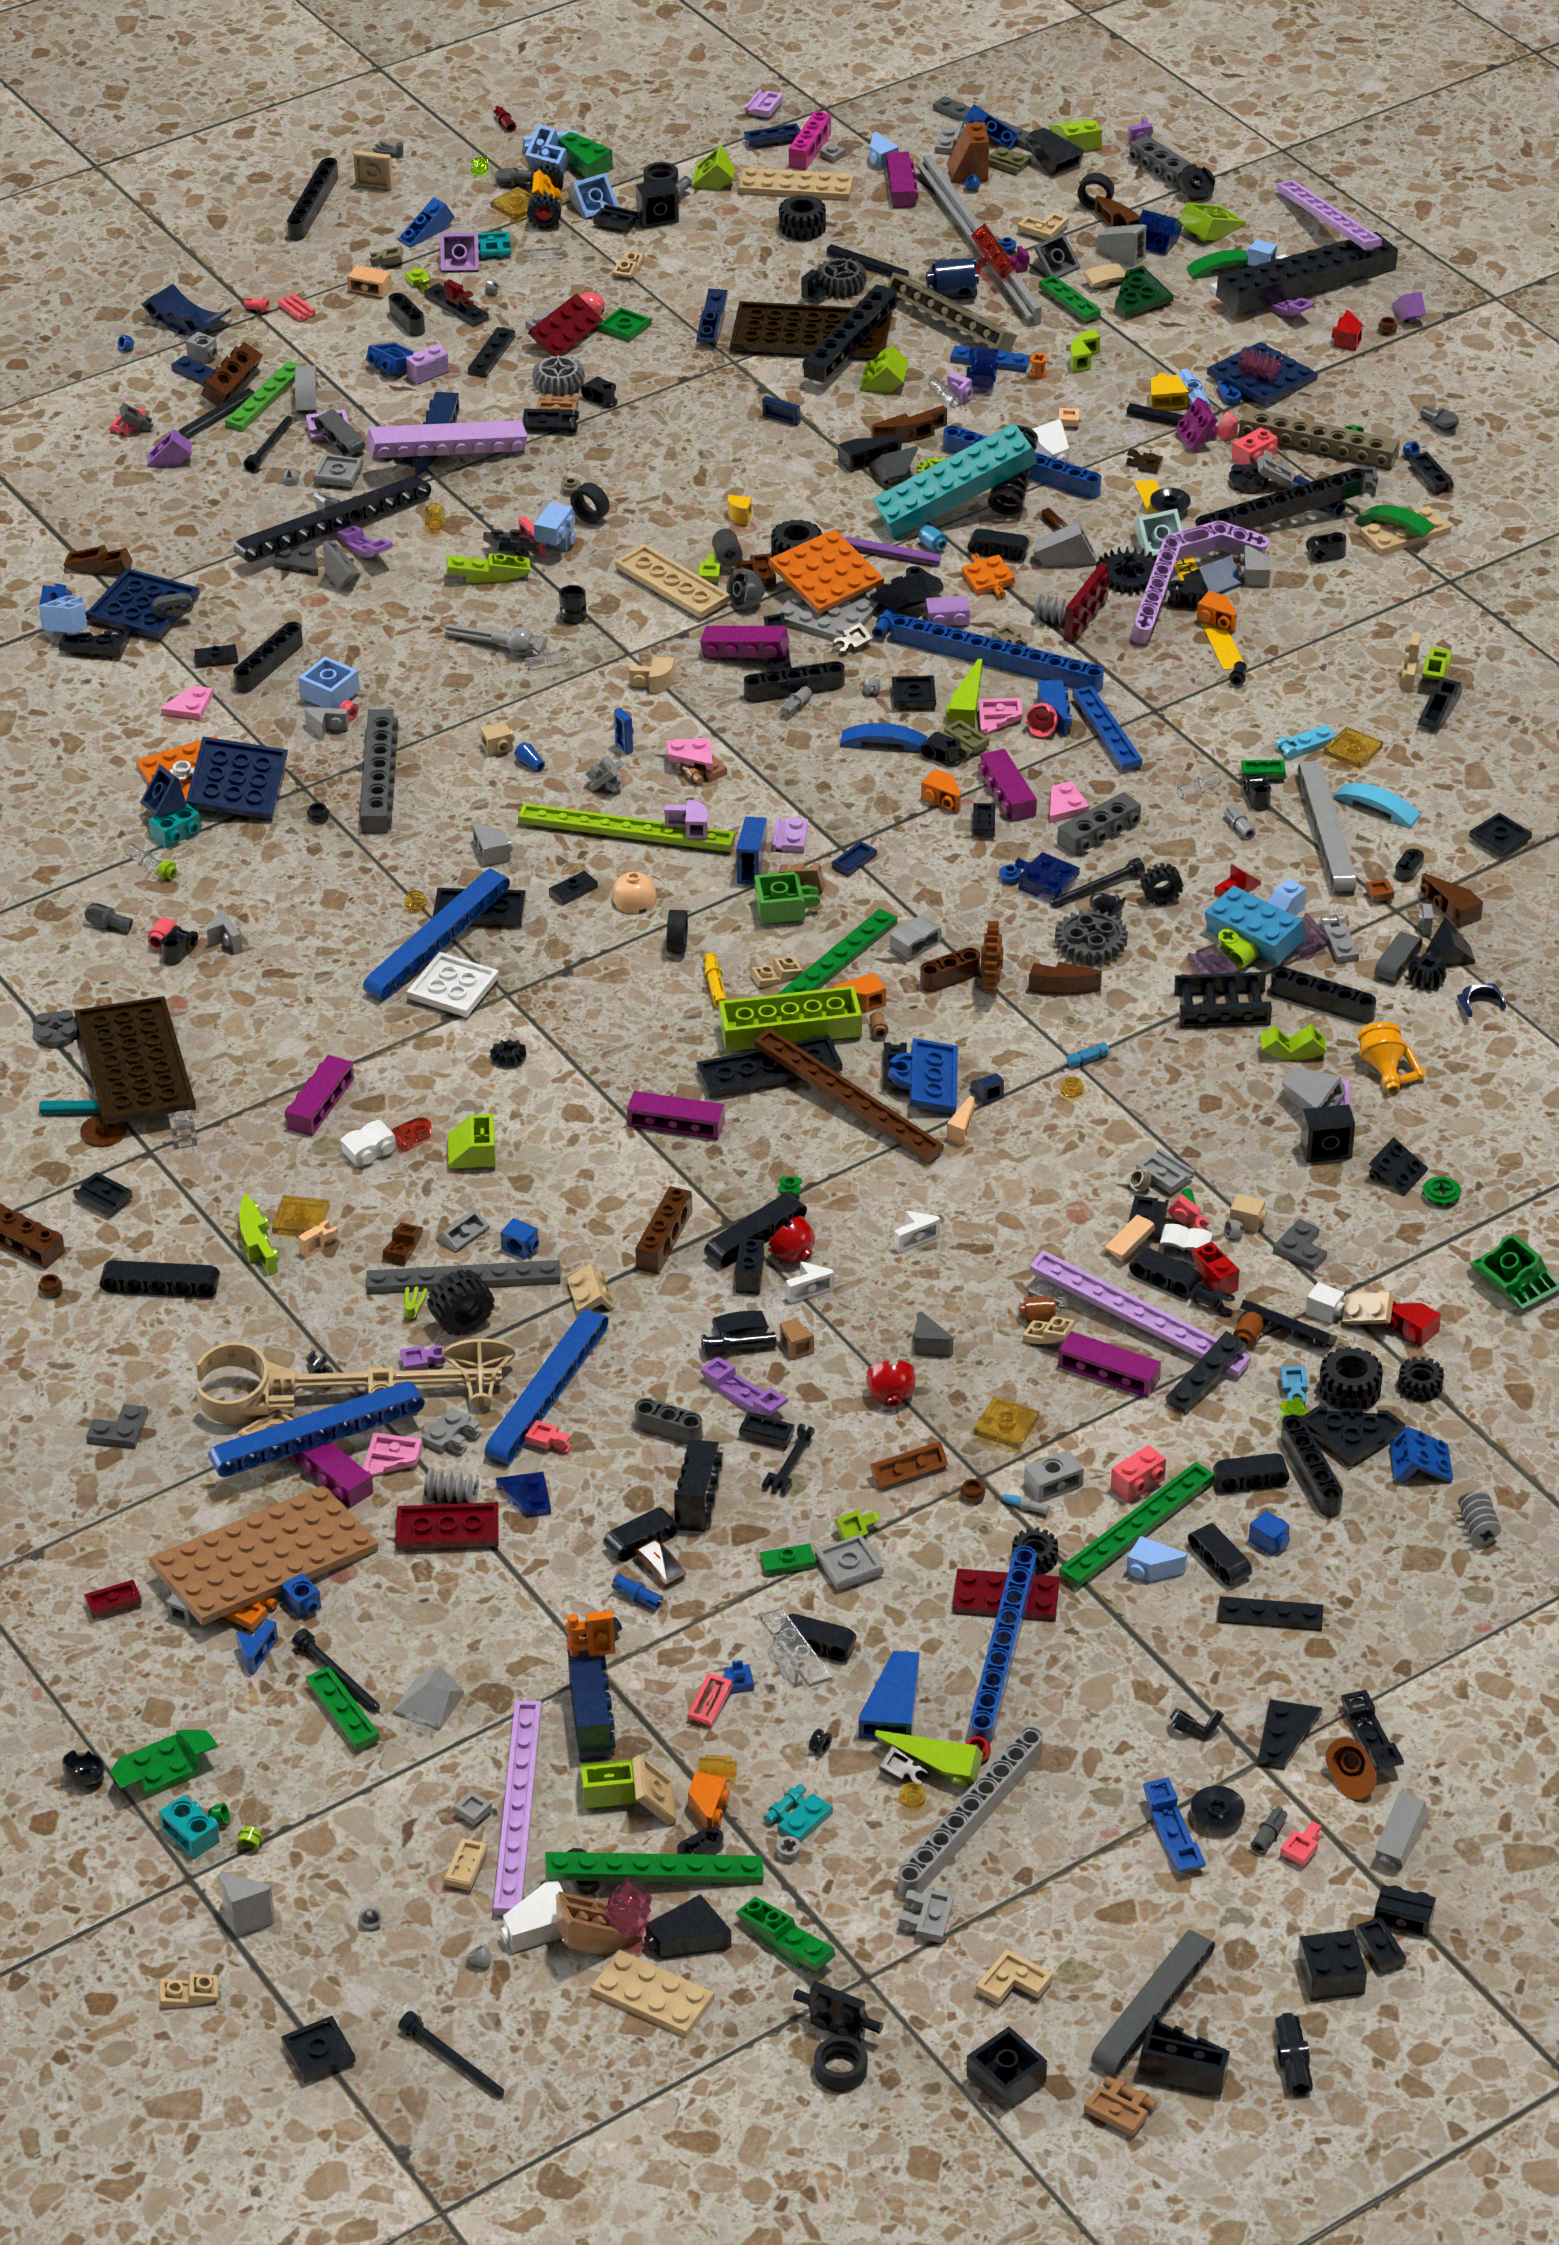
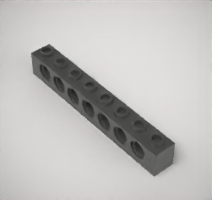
M368 709L360 810L361 833H388V824H392V811L389 810H393L394 784L391 783H395L397 745L394 743H398V733L395 730L399 729L398 717H394V709Z

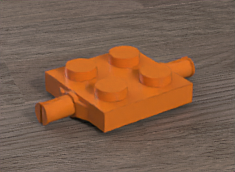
M978 553L971 556L973 563L962 566L961 571L976 595L994 592L999 599L1001 597L1004 598L1006 593L1003 591V588L1015 584V577L1000 555L982 560Z

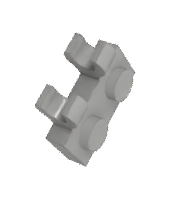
M1264 450V456L1261 455L1257 458L1259 473L1264 478L1276 481L1282 487L1290 488V483L1295 476L1294 472L1289 470V462L1281 458L1279 465L1273 462V454Z
M451 1407L421 1437L423 1445L441 1453L449 1449L457 1455H462L467 1447L461 1445L465 1441V1437L461 1434L476 1440L481 1435V1432L476 1430L480 1426V1422L471 1419L470 1415Z
M927 1889L925 1895L914 1890H907L904 1906L906 1911H901L898 1931L902 1933L916 1931V1938L942 1943L954 1902V1894ZM921 1910L920 1916L910 1913Z

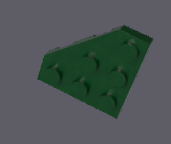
M1141 265L1126 271L1124 281H1122L1119 289V295L1115 300V309L1126 318L1173 302L1174 295Z

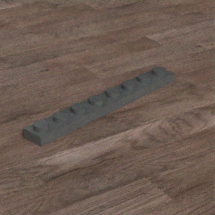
M945 96L933 103L934 111L958 121H963L971 107ZM999 120L1020 134L1014 145L1028 150L1026 143L1030 132L1011 125L1006 121Z
M560 1260L367 1270V1294L405 1292L406 1287H409V1292H414L415 1287H419L418 1291H423L425 1288H427V1291H432L434 1289L433 1286L439 1283L442 1277L462 1269L478 1273L487 1287L561 1284Z

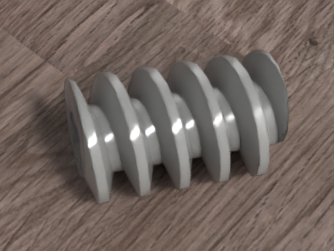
M1039 593L1034 607L1036 619L1041 620L1043 618L1046 622L1051 620L1054 624L1059 621L1060 625H1065L1066 599L1063 598L1059 604L1058 597H1054L1051 602L1050 595H1046L1045 599L1042 600V593Z
M430 1467L424 1482V1496H428L431 1500L437 1497L439 1501H444L447 1498L449 1503H454L456 1500L458 1504L465 1502L476 1503L480 1482L479 1479L473 1482L472 1474H469L467 1479L463 1480L462 1472H459L456 1479L453 1476V1471H449L447 1477H444L443 1469H440L438 1474L434 1475V1468Z
M1481 1491L1462 1495L1458 1499V1505L1472 1543L1476 1546L1484 1547L1491 1544L1501 1533V1526L1498 1523L1499 1520L1490 1501L1489 1494Z

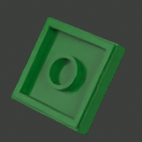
M620 307L598 324V331L630 342L652 325V319Z

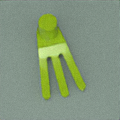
M409 1287L405 1288L404 1314L408 1319H414L419 1313L427 1294V1288L423 1290L417 1304L416 1299L419 1287L414 1288L411 1302H409Z

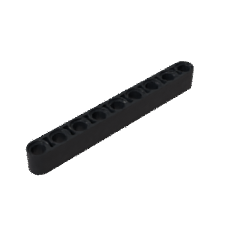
M1353 468L1201 515L1196 519L1195 526L1214 521H1223L1249 530L1346 500L1365 492V471L1360 468Z

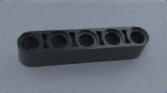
M288 622L284 624L234 668V684L237 692L248 693L252 691L303 646L302 626L300 623Z
M838 661L749 674L744 677V699L748 702H760L786 698L804 686L810 688L812 693L841 689L845 685V665Z
M1276 967L1271 972L1270 991L1277 997L1359 1023H1371L1375 1019L1376 997L1370 993L1287 967Z
M785 1193L712 1238L706 1244L704 1254L720 1267H729L737 1261L740 1239L764 1240L765 1244L773 1238L782 1226L786 1228L791 1226L793 1223L790 1220L798 1216L804 1218L807 1213V1206L790 1193Z
M111 1260L104 1264L99 1285L104 1291L110 1293L212 1297L217 1291L220 1271L212 1265Z
M1295 1414L1285 1416L1282 1420L1281 1442L1319 1512L1326 1517L1339 1515L1342 1509L1343 1490L1304 1419Z

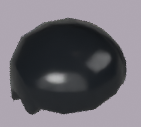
M1106 893L1092 894L1090 906L1095 912L1100 910V914L1108 912L1109 917L1117 916L1123 909L1126 898L1120 899L1119 895L1112 896Z
M72 1750L62 1760L64 1774L72 1785L79 1787L89 1786L97 1783L104 1775V1761L100 1756L94 1755L90 1751H87L84 1755H78L75 1750Z

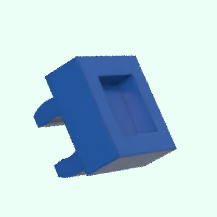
M738 1660L732 1661V1667L724 1668V1678L732 1680L733 1683L729 1694L754 1690V1681L749 1664L743 1665V1661Z

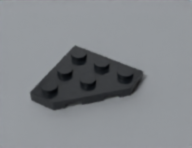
M1317 1406L1301 1416L1313 1437L1350 1466L1397 1437L1406 1427L1404 1422L1388 1410H1378V1413H1363V1409L1342 1408V1411H1328L1327 1407Z

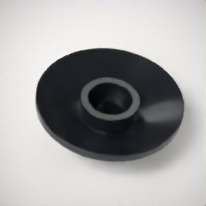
M1162 488L1155 491L1150 497V504L1160 512L1177 509L1178 512L1186 510L1191 503L1190 496L1185 491L1177 488Z
M1208 1786L1199 1790L1193 1796L1191 1812L1193 1817L1203 1826L1212 1829H1226L1241 1821L1245 1813V1804L1242 1797L1231 1788Z

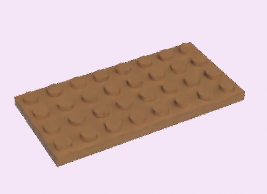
M322 1485L149 1557V1566L170 1590L178 1596L198 1622L204 1625L282 1592L281 1584L301 1573L310 1580L378 1551V1542L327 1487Z

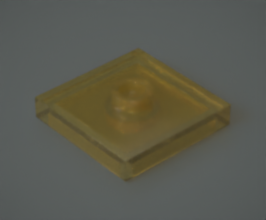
M516 187L490 201L492 208L516 221L527 215L529 200H532L534 195Z
M1345 727L1324 747L1323 754L1361 769L1383 748V741Z
M283 1195L272 1226V1233L300 1236L313 1227L319 1226L326 1219L330 1201Z
M994 1396L974 1427V1435L1020 1450L1039 1419L1040 1411Z

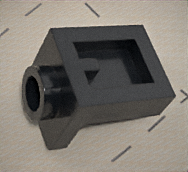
M812 269L801 277V297L818 303L827 296V291L819 288V271Z

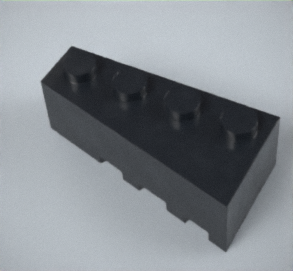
M689 1439L684 1456V1464L681 1467V1477L678 1478L677 1482L678 1490L674 1492L675 1521L679 1525V1530L706 1532L707 1522H712L713 1507L710 1506L716 1503L717 1489H714V1486H719L720 1470H718V1467L723 1466L724 1453L719 1452V1442Z

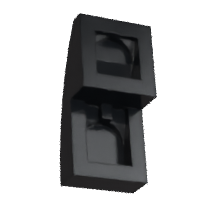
M762 1311L733 1312L717 1316L712 1320L717 1336H721L722 1333H727L730 1336L743 1335V1333H766L769 1328Z

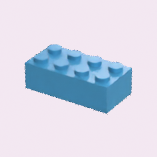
M1232 886L1205 911L1207 931L1218 936L1221 930L1232 929L1257 947L1259 957L1275 965H1278L1305 940L1302 919L1235 886Z

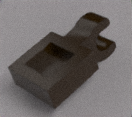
M1129 449L1127 456L1133 457L1127 459V465L1138 466V470L1158 474L1163 463V456L1145 452L1143 455H1140L1135 449Z

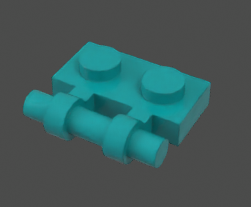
M509 231L478 233L479 257L487 259L488 256L503 258L505 255H511Z
M798 1784L795 1788H790L784 1793V1798L779 1803H773L768 1809L769 1812L763 1816L768 1824L773 1823L775 1820L779 1821L778 1832L783 1836L795 1837L800 1843L833 1814V1806L812 1793L807 1799L801 1797L806 1792V1788L802 1784ZM791 1805L796 1808L791 1813L786 1812Z

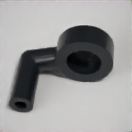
M1175 1708L1170 1715V1719L1173 1721L1171 1725L1182 1733H1185L1186 1730L1194 1732L1205 1740L1212 1736L1224 1717L1221 1711L1215 1709L1204 1727L1194 1717L1179 1708Z

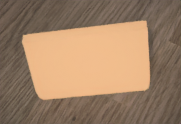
M1136 1215L1105 1246V1249L1123 1263L1155 1231V1224L1140 1215Z

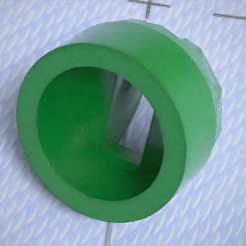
M225 1803L216 1804L209 1809L208 1817L212 1816L215 1818L219 1826L230 1822V1812Z

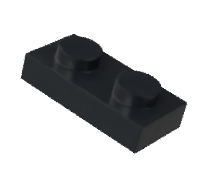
M1382 1917L1356 1926L1357 1935L1380 1972L1406 1964L1405 1954Z

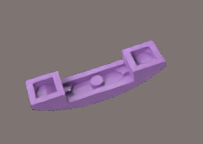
M1299 298L1295 301L1288 299L1265 307L1279 315L1294 316L1314 307L1315 304L1307 299Z
M354 525L336 532V536L350 551L364 558L375 556L393 547L392 542L383 538L373 541L364 537L363 529Z
M716 1357L701 1368L702 1375L721 1394L750 1412L771 1415L788 1402L787 1397L772 1388L763 1391L738 1376L735 1366L720 1357Z

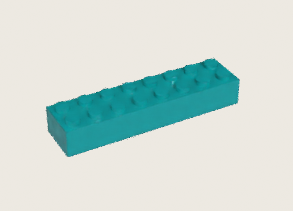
M1014 422L872 498L878 516L893 538L897 539L1037 464V460L1032 446Z

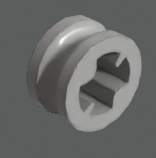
M785 1836L777 1841L776 1855L779 1861L789 1864L796 1862L800 1858L801 1845L799 1840L792 1836Z

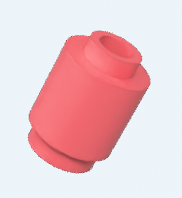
M160 918L148 934L149 945L154 949L161 950V940L176 925L175 922L169 918Z

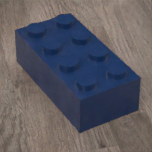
M567 1649L569 1684L579 1761L589 1762L611 1759V1748H616L615 1734L610 1731L615 1730L613 1714L608 1712L612 1710L611 1695L609 1692H605L609 1690L608 1674L606 1675V1672L602 1673V1671H607L605 1655L589 1657L588 1650L580 1651L579 1656L573 1657Z

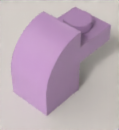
M687 800V805H665V827L686 828V839H708V810L705 805L695 800Z

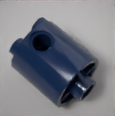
M976 258L933 260L932 265L926 272V286L947 298L977 296L979 275L974 270L977 269Z

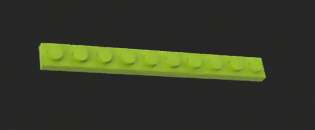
M523 803L518 815V823L718 850L721 852H731L735 841V832L708 828V839H686V828L665 827V822Z

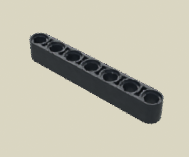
M328 157L321 160L289 215L287 229L290 240L300 241L305 238L337 182L338 165L335 158Z

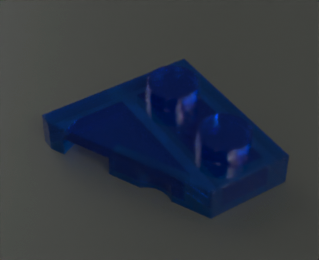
M544 1471L496 1478L497 1489H502L508 1495V1500L513 1505L519 1507V1511L526 1518L551 1514Z

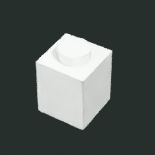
M1318 1282L1307 1296L1306 1314L1333 1324L1338 1316L1341 1317L1344 1313L1346 1304L1344 1303V1292Z

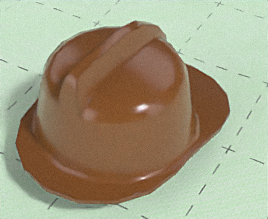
M1342 1737L1334 1740L1326 1751V1763L1339 1790L1350 1799L1360 1800L1366 1798L1373 1792L1377 1778L1375 1768L1368 1753L1353 1738Z

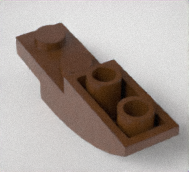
M942 405L911 417L904 413L871 425V438L901 437L902 443L934 436L936 429L947 426V408Z

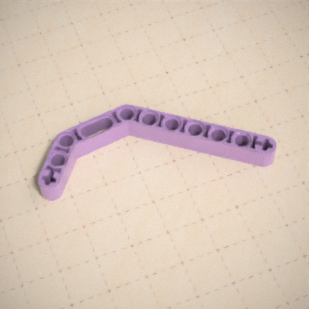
M1214 521L1166 535L1161 544L1130 634L1131 640L1137 644L1148 642L1175 561L1215 549L1240 556V553H1244L1245 545H1249L1265 555L1269 543L1268 538L1262 534L1223 521Z

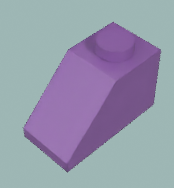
M1422 292L1402 295L1392 303V308L1402 322L1416 323L1421 321L1420 318L1426 315Z
M173 429L148 453L147 465L149 467L179 466L192 455V442Z

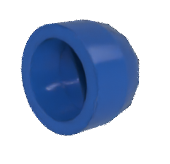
M972 174L967 178L964 186L973 191L978 189L981 183L979 178Z
M122 334L118 338V348L124 351L131 350L134 346V340L130 336Z
M1416 441L1407 442L1402 449L1403 454L1406 457L1420 454L1419 444Z

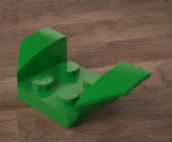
M176 1730V1735H171L128 1755L122 1754L113 1766L110 1775L120 1789L136 1783L141 1792L149 1798L197 1777L198 1770L201 1768L199 1755L218 1747V1744L207 1730Z

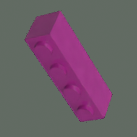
M909 152L887 153V174L892 207H915V200H918L917 179L915 178L914 161L910 159Z
M706 626L700 640L704 658H784L790 643L786 626Z
M1005 748L980 754L979 774L984 776L987 787L992 789L996 801L1001 803L1004 814H1007L1012 822L1036 816L1037 798Z
M327 1055L324 1061L319 1063L316 1072L312 1077L308 1078L302 1091L297 1093L293 1103L285 1110L288 1130L309 1136L315 1134L354 1080L353 1061Z
M634 1091L627 1107V1125L629 1127L718 1140L725 1123L724 1104Z
M1073 1331L1069 1333L1058 1352L1059 1368L1149 1398L1160 1380V1361Z
M332 1442L288 1457L291 1462H296L302 1467L307 1475L315 1478L320 1486L324 1485L340 1502H343L349 1508H352L374 1493L372 1475Z

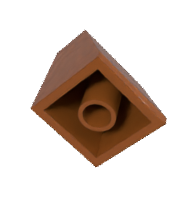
M973 122L966 124L948 158L951 183L965 182L972 174H975L980 181H988L989 139L985 123Z

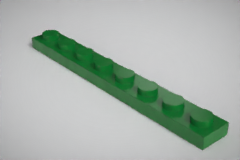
M878 909L778 994L821 989L898 924V917Z
M1194 1462L1059 1568V1575L1079 1588L1134 1545L1140 1536L1144 1537L1213 1483L1215 1474L1199 1463Z
M545 1852L546 1880L763 1884L764 1879L762 1856Z

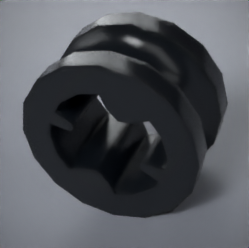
M820 1728L815 1730L809 1741V1750H817L819 1755H824L831 1745L832 1734L829 1732L824 1734V1731Z

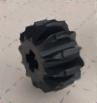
M1423 953L1422 957L1415 956L1414 960L1410 961L1408 967L1409 981L1413 982L1415 987L1421 986L1422 990L1424 988H1429L1430 990L1433 987L1440 988L1441 983H1444L1446 979V963L1441 961V957L1435 958L1433 954L1426 956Z

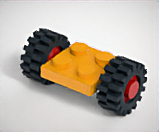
M547 161L546 165L543 162L540 163V167L538 164L535 165V169H532L530 175V187H532L531 190L534 196H532V200H529L527 218H529L530 223L533 222L534 227L539 225L538 229H542V226L548 229L549 225L553 228L554 224L557 225L561 218L563 171H560L561 168L559 166L556 167L555 163L549 165L550 162Z

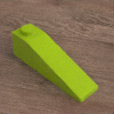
M978 659L952 694L951 703L946 705V717H950V725L958 720H962L969 726L975 727L982 680V659Z
M879 1730L875 1732V1736L882 1744L890 1748L894 1745L915 1757L916 1762L951 1780L953 1784L967 1786V1783L974 1784L978 1779L983 1753L976 1745Z

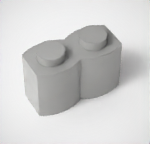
M918 916L911 919L907 925H902L892 931L890 934V947L907 959H914L923 953L924 950H929L940 943L942 928L926 917Z

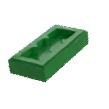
M1241 760L1242 779L1244 775L1253 777L1260 776L1261 773H1266L1268 779H1286L1284 760Z
M810 1543L760 1552V1559L766 1576L816 1568V1561Z

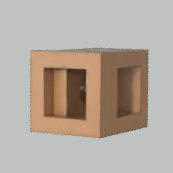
M798 1318L780 1323V1342L791 1359L814 1353V1334L812 1332L809 1333L808 1328L803 1326Z

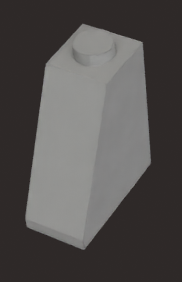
M1142 224L1108 227L1097 237V251L1135 266L1145 259L1147 226Z
M1079 522L1034 540L1035 549H1033V554L1037 561H1041L1043 567L1084 566L1097 563L1095 551Z
M1293 1066L1282 1080L1287 1099L1302 1111L1307 1108L1337 1106L1346 1094L1341 1077Z
M1399 1791L1375 1848L1377 1858L1384 1865L1403 1867L1430 1818L1424 1800Z

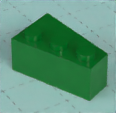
M569 132L558 139L559 147L566 148L569 158L567 166L577 170L579 176L590 178L607 173L613 169L612 149L577 135L574 132Z

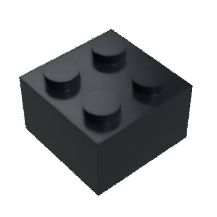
M672 178L636 185L637 212H639L638 220L642 228L679 222L678 189Z
M1349 1104L1303 1109L1300 1145L1306 1163L1352 1158L1355 1121Z
M1354 1929L1300 1936L1298 1960L1310 2001L1365 1994L1367 1971Z
M1008 2026L967 2055L966 2077L1005 2112L1046 2082L1047 2060Z

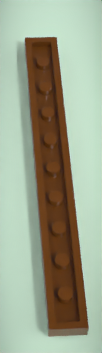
M768 1028L754 1039V1047L925 1162L929 1163L943 1151V1143L771 1028Z

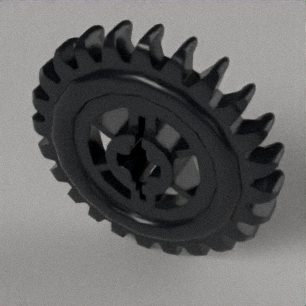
M1128 546L1125 553H1122L1120 547H1118L1117 554H1114L1111 549L1110 557L1106 552L1103 557L1100 556L1099 561L1096 563V568L1100 563L1108 565V574L1110 575L1107 584L1108 588L1114 587L1116 591H1129L1130 593L1134 592V590L1141 592L1142 589L1146 590L1157 555L1152 558V552L1150 551L1145 556L1144 548L1140 554H1137L1136 547L1130 553Z

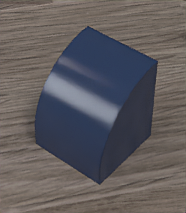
M997 1073L971 1082L970 1089L983 1105L1004 1098V1080Z

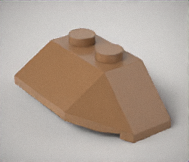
M560 1891L556 1894L557 1928L562 1935L563 1943L568 1948L605 1956L637 1943L643 1938L630 1916L625 1914L621 1916L613 1908L594 1899Z

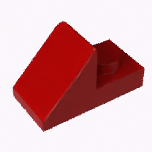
M1231 864L1230 877L1214 887V894L1221 897L1232 886L1249 893L1260 886L1261 881Z

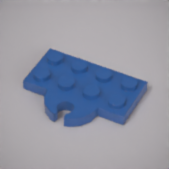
M913 1038L911 1053L897 1054L891 1059L888 1067L889 1078L900 1088L910 1091L909 1106L955 1114L957 1109L958 1046Z

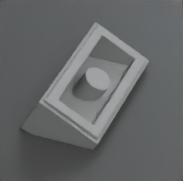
M474 1208L442 1231L436 1239L456 1252L490 1226Z

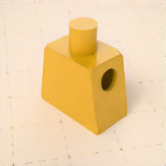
M1159 373L1156 377L1151 378L1150 408L1159 410L1188 408L1189 391L1178 375L1167 376L1166 373Z

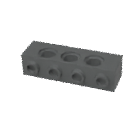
M1148 135L1130 142L1129 155L1131 160L1176 189L1180 188L1177 179L1182 170L1192 163Z
M1122 792L1058 826L1057 844L1075 857L1139 823L1141 819V804L1125 792Z

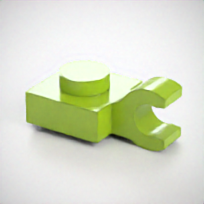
M414 268L412 271L405 272V279L413 288L419 286L423 292L430 288L428 285L431 282L430 275L423 268Z
M707 553L706 563H700L698 576L710 583H719L720 563L715 562V554Z
M855 1510L834 1519V1522L843 1541L859 1534L862 1536L868 1534L866 1526L881 1520L878 1510L861 1515L860 1510Z

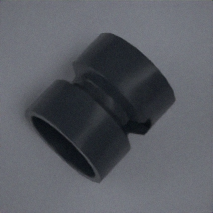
M568 585L561 588L559 591L560 619L567 624L583 622L587 617L584 588L578 585Z

